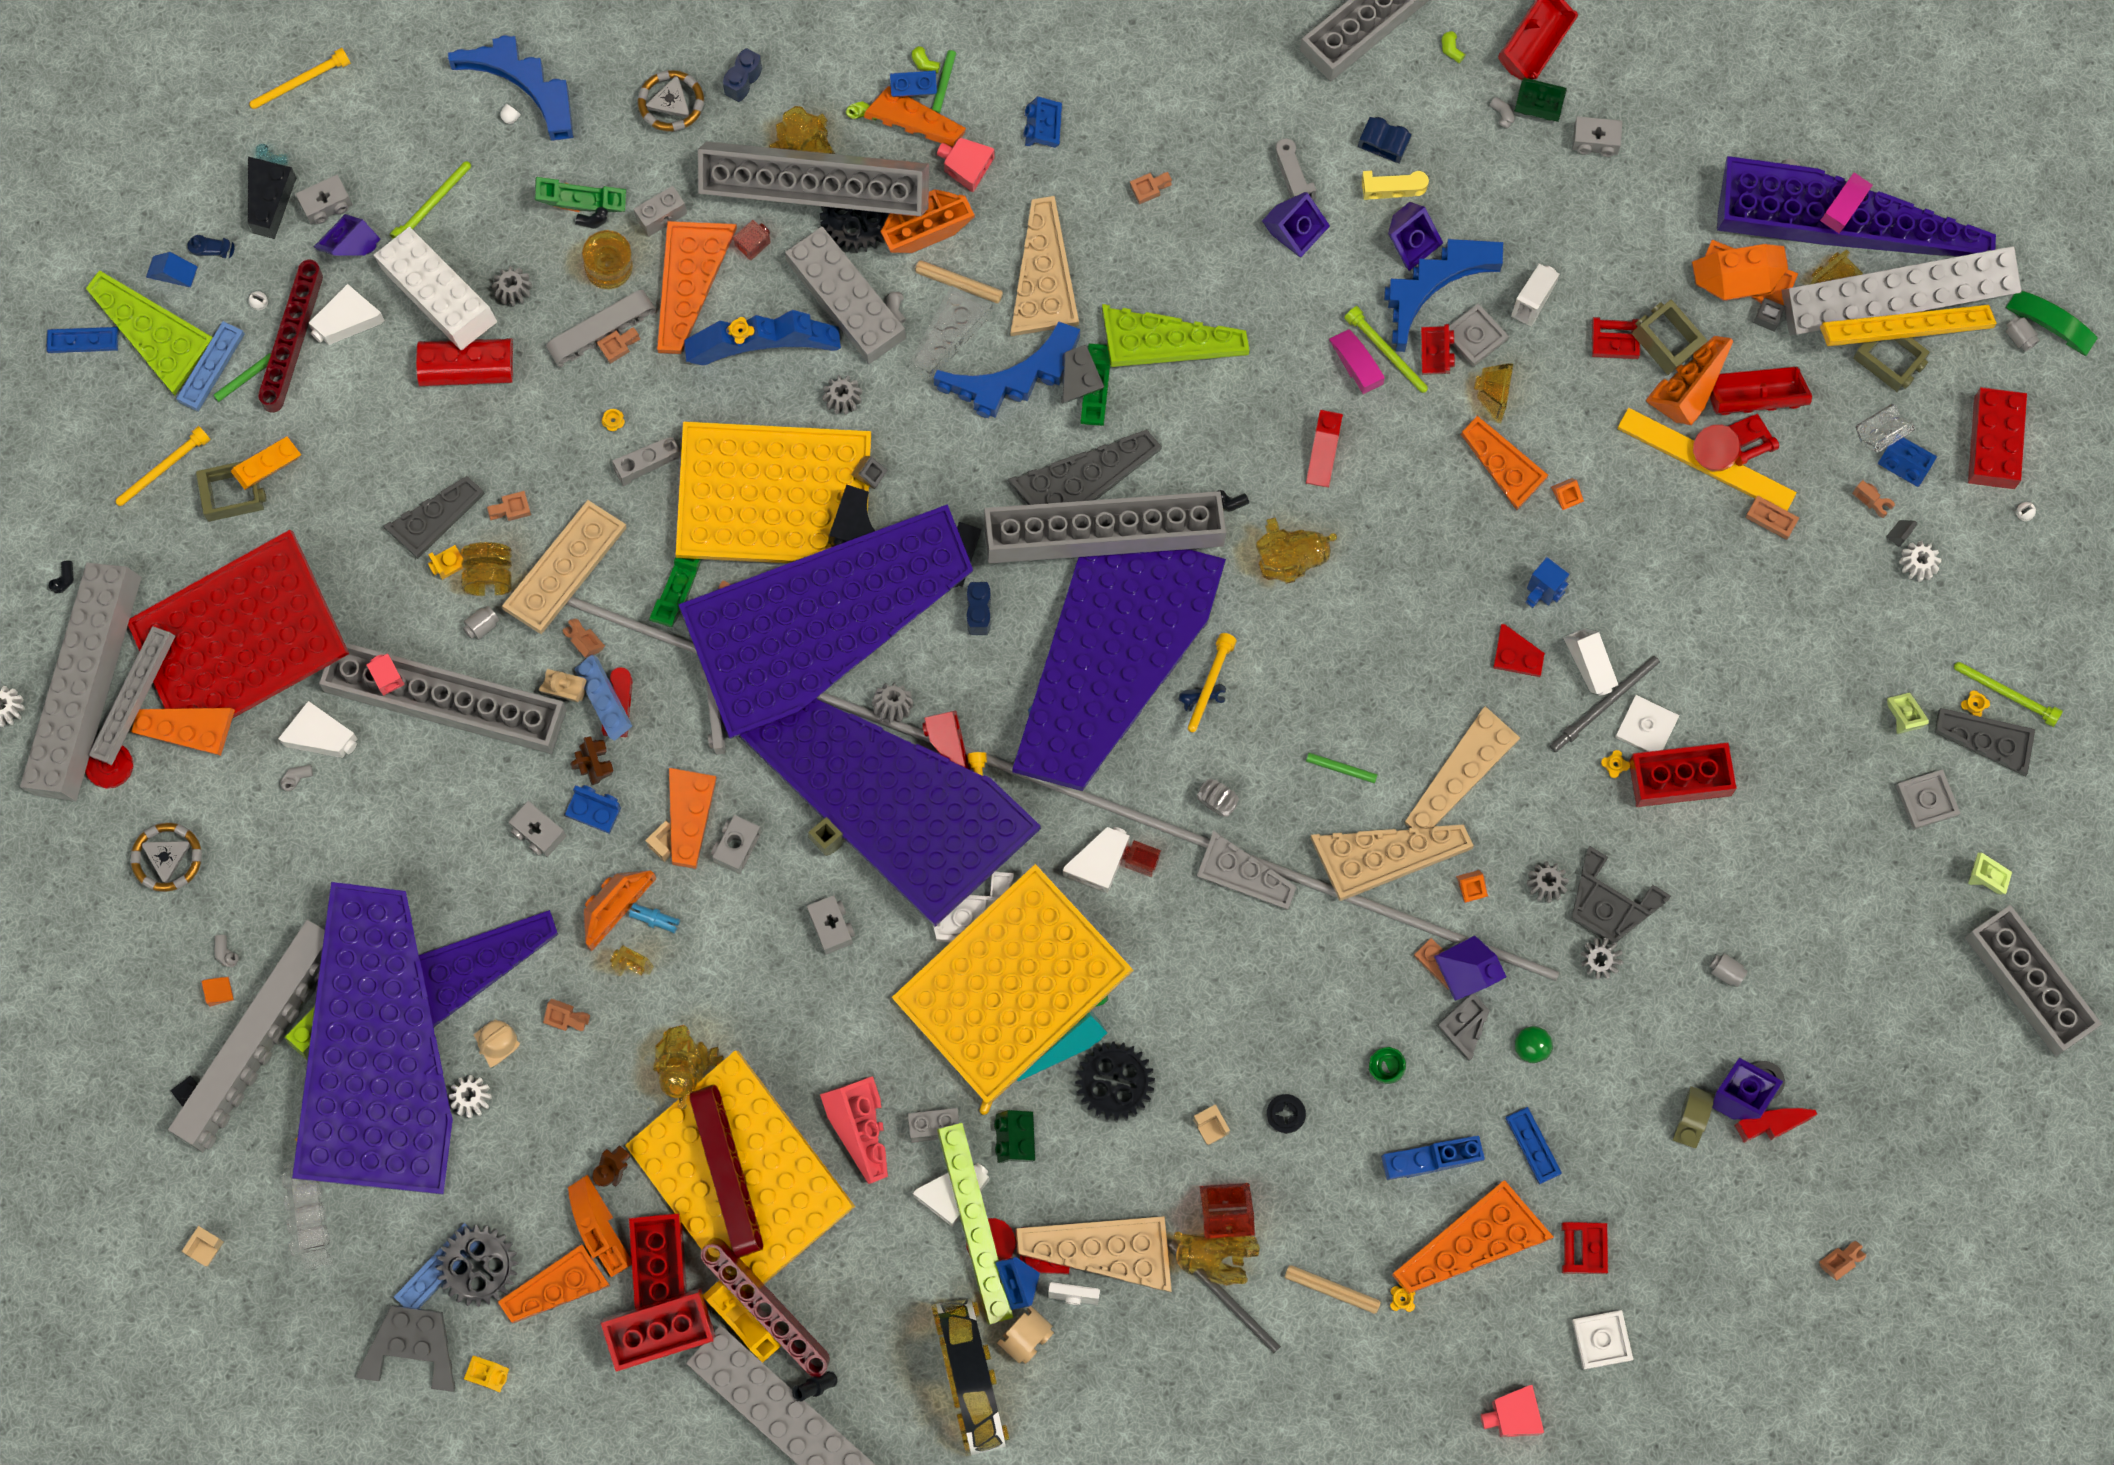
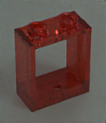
M1249 1183L1200 1186V1205L1205 1239L1255 1236L1254 1211ZM1245 1207V1209L1209 1211V1209Z

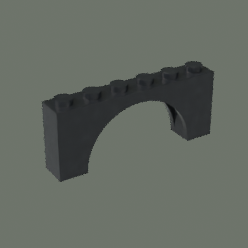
M846 485L828 538V543L832 544V547L875 531L867 512L868 491ZM959 522L957 529L971 563L982 529ZM965 579L962 580V581H961L959 584H957L955 587H958V586L963 587L964 582H965Z

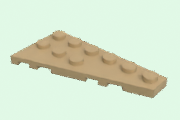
M1055 196L1032 199L1011 336L1053 330L1058 322L1070 326L1079 325Z
M1464 825L1435 826L1429 829L1409 828V830L1396 831V829L1359 831L1353 834L1333 833V835L1323 836L1314 834L1310 837L1339 901L1469 851L1474 846Z
M1165 1216L1015 1229L1018 1255L1172 1292Z

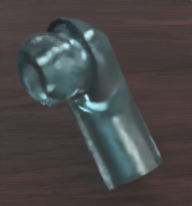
M266 144L256 146L257 159L288 165L287 154L274 155L268 150Z

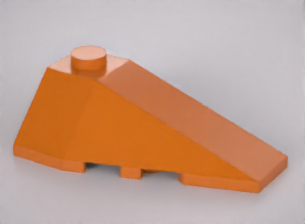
M1712 337L1693 354V360L1685 366L1681 364L1675 369L1677 373L1669 381L1666 379L1662 380L1646 399V402L1676 423L1692 425L1708 402L1732 346V338Z

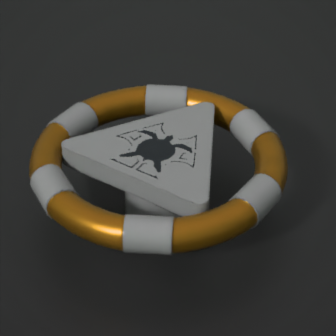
M666 70L651 76L642 85L638 95V108L641 116L649 125L662 131L675 132L689 127L698 119L704 106V94L698 81L691 75L676 70ZM672 79L646 104L649 90L656 83ZM679 80L684 81L695 93L696 101L690 115ZM648 109L687 118L672 123H665L657 120L649 113Z
M160 823L146 829L137 838L131 851V867L136 878L142 885L160 892L174 891L187 885L197 874L202 862V850L197 837L188 828L176 823ZM167 831L174 832L188 840L146 842L157 834ZM191 845L192 863L185 875L168 883ZM142 847L164 883L155 881L143 872L140 865Z

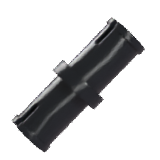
M828 1371L820 1377L812 1376L808 1378L805 1383L797 1385L792 1389L794 1399L802 1402L811 1396H820L824 1390L837 1385V1376L834 1372Z

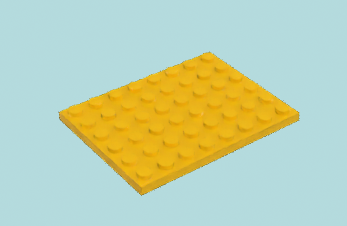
M683 422L676 558L791 563L831 548L832 544L828 543V538L846 485L869 492V486L851 474L864 456H870L871 431Z
M1035 864L893 995L892 998L979 1096L990 1105L1134 970Z
M735 1050L625 1146L674 1213L680 1214L682 1224L701 1250L707 1241L712 1238L723 1240L732 1249L689 1096L693 1091L715 1084L722 1097L763 1240V1250L740 1257V1259L765 1284L856 1206L741 1053ZM708 1248L711 1256H720L718 1249ZM733 1266L725 1267L729 1275L737 1274V1270ZM745 1284L742 1286L746 1293H754V1288L751 1285Z

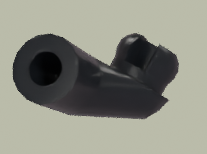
M598 207L596 213L591 216L578 213L575 224L596 229L607 221L608 211L606 208Z
M1218 490L1221 492L1223 509L1227 511H1234L1249 504L1245 493L1231 498L1227 496L1225 491Z
M61 562V576L49 582L48 586L51 591L63 593L73 583V562Z

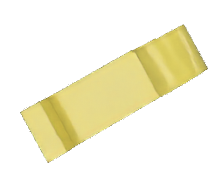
M1363 171L1361 178L1364 200L1421 196L1426 192L1429 183L1428 176L1422 171H1415L1411 175L1373 177L1372 171Z

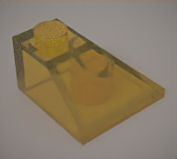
M1510 363L1483 368L1481 376L1476 375L1474 389L1478 390L1477 398L1496 423L1502 422L1507 406L1513 364Z

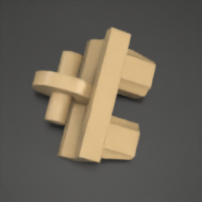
M547 669L545 680L540 686L539 691L543 694L579 702L583 700L585 695L584 687L587 680L564 672Z

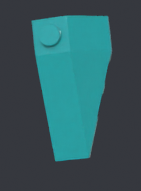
M1092 1010L1027 1069L1017 1081L1019 1082L1060 1063L1098 1043L1107 1034V1031Z

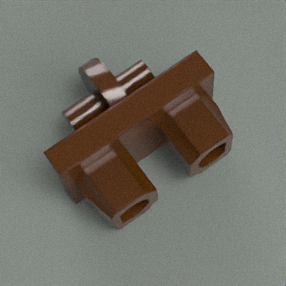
M591 736L584 737V743L579 746L580 751L574 753L576 759L570 765L574 770L579 769L581 775L588 774L591 785L600 783L601 779L612 775L613 767L610 760L599 763L598 756L605 755L607 752L604 740L592 741Z
M619 1145L612 1153L608 1149L602 1153L599 1166L594 1169L592 1175L595 1184L605 1187L612 1183L616 1187L621 1182L623 1171L628 1166L626 1161L630 1158V1154Z

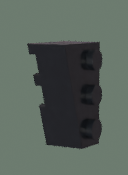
M248 156V225L253 234L275 239L297 178L292 167Z

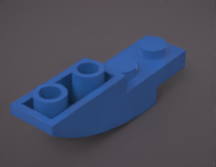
M1479 1136L1434 1143L1431 1146L1387 1153L1381 1156L1387 1180L1420 1176L1485 1160Z

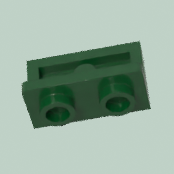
M1523 78L1514 112L1559 122L1567 88Z
M1006 1110L996 1114L994 1129L996 1131L995 1153L997 1155V1162L1035 1161L1033 1112Z

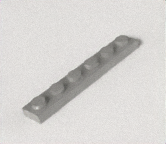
M152 626L89 753L90 757L110 765L113 764L175 635Z

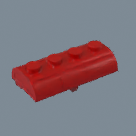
M1535 0L1499 53L1498 59L1511 75L1520 80L1523 78L1537 79L1577 19V11L1573 10L1565 0Z
M477 339L462 350L451 340L418 341L416 358L419 386L513 383V339Z
M1796 366L1721 373L1711 392L1710 400L1716 414L1729 415L1733 412L1774 411L1777 408L1786 407L1796 409L1800 406L1810 405L1812 393L1800 372V368L1798 369Z

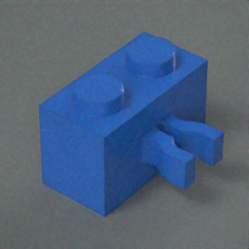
M1546 557L1530 578L1527 589L1531 593L1525 603L1531 608H1534L1540 599L1548 606L1553 601L1557 603L1563 597L1565 589L1569 585L1566 582L1569 573Z

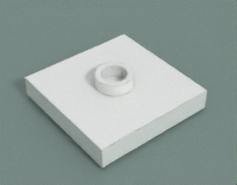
M1635 695L1615 738L1644 752L1663 750L1680 715Z
M1051 1282L1049 1285L1050 1299L1065 1300V1303L1080 1305V1303L1098 1305L1100 1290L1097 1288Z
M1622 1310L1572 1320L1583 1370L1633 1360Z

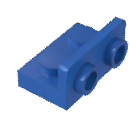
M936 71L890 74L892 97L933 95L937 93Z
M1037 96L1032 102L1027 104L1025 109L1027 124L1023 132L1024 137H1026L1025 146H1031L1036 142L1056 148L1060 144L1062 103Z
M1896 433L1878 464L1919 487L1937 456Z
M575 785L573 789L574 795L567 808L565 817L610 834L621 810V806L617 802L618 799L609 794H604V796L596 794V790L586 785H583L582 788Z

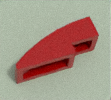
M1804 1108L1770 1110L1764 1112L1761 1118L1739 1121L1735 1128L1744 1143L1764 1132L1767 1133L1770 1140H1773L1811 1120L1817 1115V1112L1814 1109Z

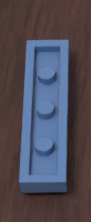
M224 321L221 323L177 396L176 400L179 403L199 412L244 337L245 333L243 330Z
M592 654L578 665L575 671L578 677L587 680L584 689L609 738L615 741L629 730L632 724L599 659Z
M465 1223L457 1230L460 1234H464L463 1227L467 1226ZM453 1234L450 1238L454 1240L456 1238L455 1234ZM475 1241L471 1244V1253L480 1246L481 1241ZM446 1242L443 1246L448 1247L449 1243ZM441 1248L394 1296L402 1306L419 1309L445 1282V1280L437 1279V1276L443 1272L435 1268V1266L442 1264V1261L436 1258L437 1255H444L445 1252ZM460 1251V1254L466 1259L470 1256L466 1251ZM457 1260L454 1262L453 1271L455 1272L464 1261Z

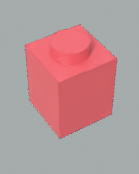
M389 654L378 655L371 659L370 663L366 664L383 696L405 685Z

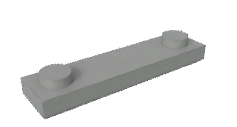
M701 666L702 680H706L712 730V734H708L709 747L714 749L716 755L725 754L722 717Z

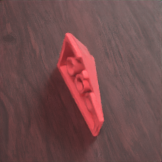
M873 1076L820 1094L830 1123L867 1183L871 1184L888 1177L885 1147L878 1142L879 1131L884 1130L883 1123H877L875 1109L881 1108V1099Z

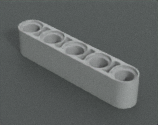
M638 290L548 342L546 348L559 367H563L565 362L573 361L584 355L583 352L590 348L593 350L598 347V341L616 330L620 334L624 332L623 329L640 323L649 314L654 315L656 308L645 291Z

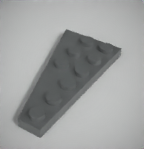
M1146 429L1121 438L1120 441L1104 444L1087 453L1085 451L1051 463L1050 466L1034 469L1029 471L1028 474L1009 478L1008 482L1028 505L1097 500L1162 449V446Z

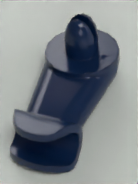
M203 235L191 237L187 244L188 250L196 256H220L226 258L227 252L230 249L229 258H231L235 250L234 243L232 242L231 244L226 238L217 240L204 237Z
M1222 684L1215 685L1209 700L1215 699L1218 703H1224L1225 698L1218 696V694L1225 693L1226 687ZM1203 688L1188 689L1180 693L1179 701L1184 703L1185 711H1188V706H1190V711H1192L1194 704L1198 702Z

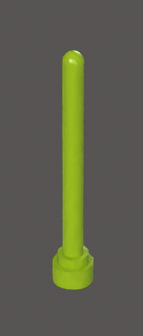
M463 162L404 226L395 227L390 232L391 238H396L408 227L413 230L471 168L470 162Z
M1358 306L1352 308L1345 315L1344 319L1350 325L1358 326L1421 393H1425L1428 390V386L1364 320V312Z
M1961 662L1954 664L1956 671L2041 715L2045 723L2052 727L2056 725L2063 710L2055 706L2053 708L2048 706L2047 708Z

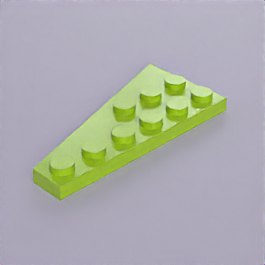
M99 270L86 287L87 291L175 396L191 375L213 337Z
M1102 304V315L1111 367L1249 355L1246 330L1219 325L1215 328L1204 326L1203 322L1194 321V323L1183 322L1181 318L1149 312L1140 314L1131 312V309L1122 308V310L1110 308V305Z

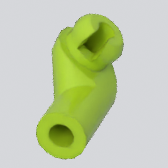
M1453 31L1446 32L1441 39L1442 51L1460 64L1466 54L1456 48V33Z
M918 46L912 51V60L919 70L936 71L937 74L939 73L941 63L930 61L923 47Z
M863 101L851 104L846 109V115L851 119L864 117L865 111L870 105Z

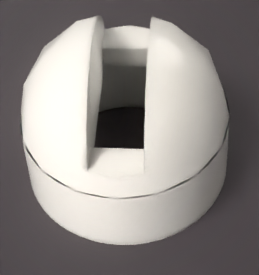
M505 104L500 112L501 119L508 124L517 121L521 115L508 104Z
M255 291L249 296V304L254 310H263L268 304V299L261 291ZM254 297L260 298L263 301L260 302L259 300L254 299Z
M2023 502L2016 509V515L2022 521H2030L2036 514V508L2031 502ZM2028 507L2031 508L2029 511H2027V512L2024 513V514L2021 512L2022 510H2024V509H2026V508H2028Z

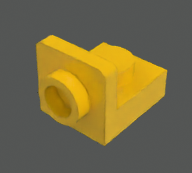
M456 545L435 556L433 552L428 554L431 562L428 563L434 576L439 574L442 580L467 567Z
M473 1355L464 1380L501 1392L503 1385L507 1381L509 1368Z

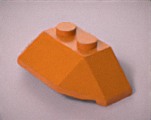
M934 189L929 191L928 209L922 216L890 213L881 230V234L890 253H914L954 236L975 215L966 196Z
M1770 244L1719 251L1692 261L1696 285L1723 301L1769 294L1788 270L1784 246Z
M651 870L616 873L613 878L609 877L604 881L601 886L602 890L597 896L593 895L587 900L586 908L584 909L585 940L588 949L591 951L595 949L632 907L633 903L657 879Z

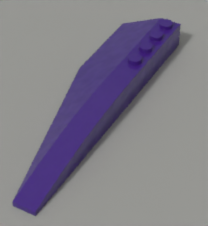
M1731 156L1726 158L1718 206L1717 231L1829 246L1939 256H1964L1996 249V234L1969 224L1966 226L1955 222L1956 220L1953 218H1943L1935 215L1934 211L1925 208L1922 210L1914 207V204L1880 191L1876 193L1869 190L1842 231L1838 233L1820 220L1847 183L1845 178L1837 175L1835 177L1825 174L1824 170L1818 168Z

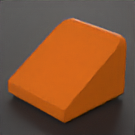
M1570 478L1551 486L1562 510L1584 502L1576 479Z
M1480 870L1456 876L1465 903L1488 897L1484 876Z
M229 977L202 980L205 1000L210 1007L234 1000Z

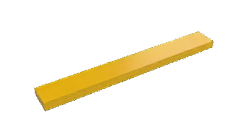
M1980 305L1823 322L1820 329L1827 346L1991 329L1997 323L1990 306Z
M1629 407L1617 428L1755 499L1757 496H1760L1788 511L1797 493L1744 465L1738 466L1735 463L1723 471L1712 472L1707 470L1695 458L1693 453L1694 440Z

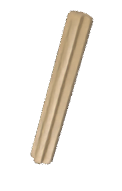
M922 260L917 263L915 268L917 274L995 303H999L1003 295L1002 290Z
M1289 1265L1285 1273V1278L1371 1313L1375 1314L1379 1310L1381 1304L1379 1300L1295 1266Z

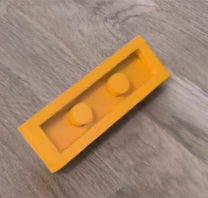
M286 436L233 467L231 473L246 490L294 462L301 456V453Z

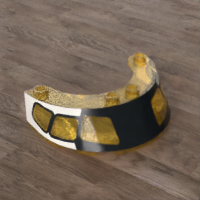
M970 1298L932 1304L937 1333L944 1336L940 1337L939 1341L955 1408H961V1413L957 1414L966 1457L1006 1447L1005 1441L1010 1439L1007 1426H1001L992 1387V1385L997 1384L994 1369L988 1370L986 1360L991 1359L988 1344L982 1345L976 1317L980 1316L977 1301L972 1302Z

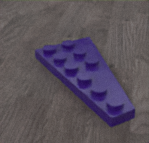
M549 910L419 955L433 1028L555 938L558 932L551 911Z

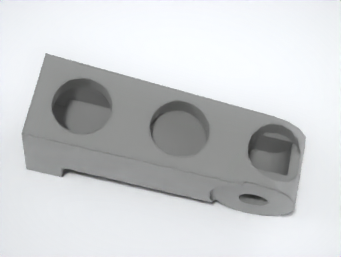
M1287 138L1281 139L1276 145L1278 156L1276 159L1290 197L1293 198L1307 192L1312 200L1315 199L1314 183L1307 184L1295 155L1296 145L1294 141Z
M665 438L612 460L613 469L622 486L631 483V480L680 458L681 451L674 438Z

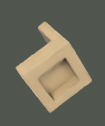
M665 821L645 840L647 846L664 862L672 855L671 826Z
M1216 1104L1196 1114L1193 1118L1207 1145L1227 1136L1230 1132Z
M198 1226L182 1252L207 1267L224 1241Z

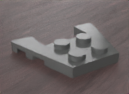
M1589 846L1586 851L1571 920L1602 939L1608 938L1609 943L1612 944L1618 942L1670 899L1671 895L1652 884L1640 905L1596 879L1608 857Z
M392 1305L356 1378L380 1381L384 1356L387 1355L434 1362L431 1389L454 1392L455 1381L452 1375L453 1368L447 1346L448 1340L443 1312Z

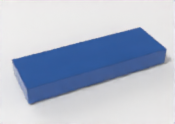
M118 327L47 329V352L118 351L119 329Z
M1526 1107L1507 1116L1505 1119L1539 1185L1561 1175L1562 1172L1529 1108Z

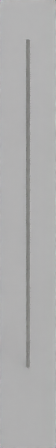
M571 597L566 605L697 654L693 642L574 597ZM822 693L817 697L818 700L931 743L929 736L926 737L922 729L898 722L895 719L891 724L887 718L881 721L880 715H875L874 711L827 693ZM965 746L966 754L980 752ZM987 755L986 764L1202 847H1208L1210 839L1085 791L1013 773L1014 764ZM1250 855L1286 879L1338 898L1332 885ZM1358 895L1344 900L1457 944L1469 938ZM1485 944L1497 955L1499 960L1554 981L1559 976V972Z

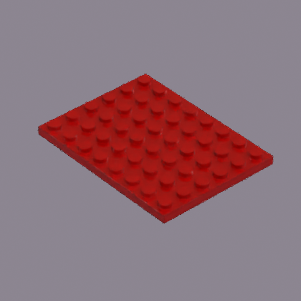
M291 530L284 532L131 617L128 622L129 629L139 651L152 626L175 635L153 681L165 709L232 708L235 710L233 718L349 655V651L298 540Z

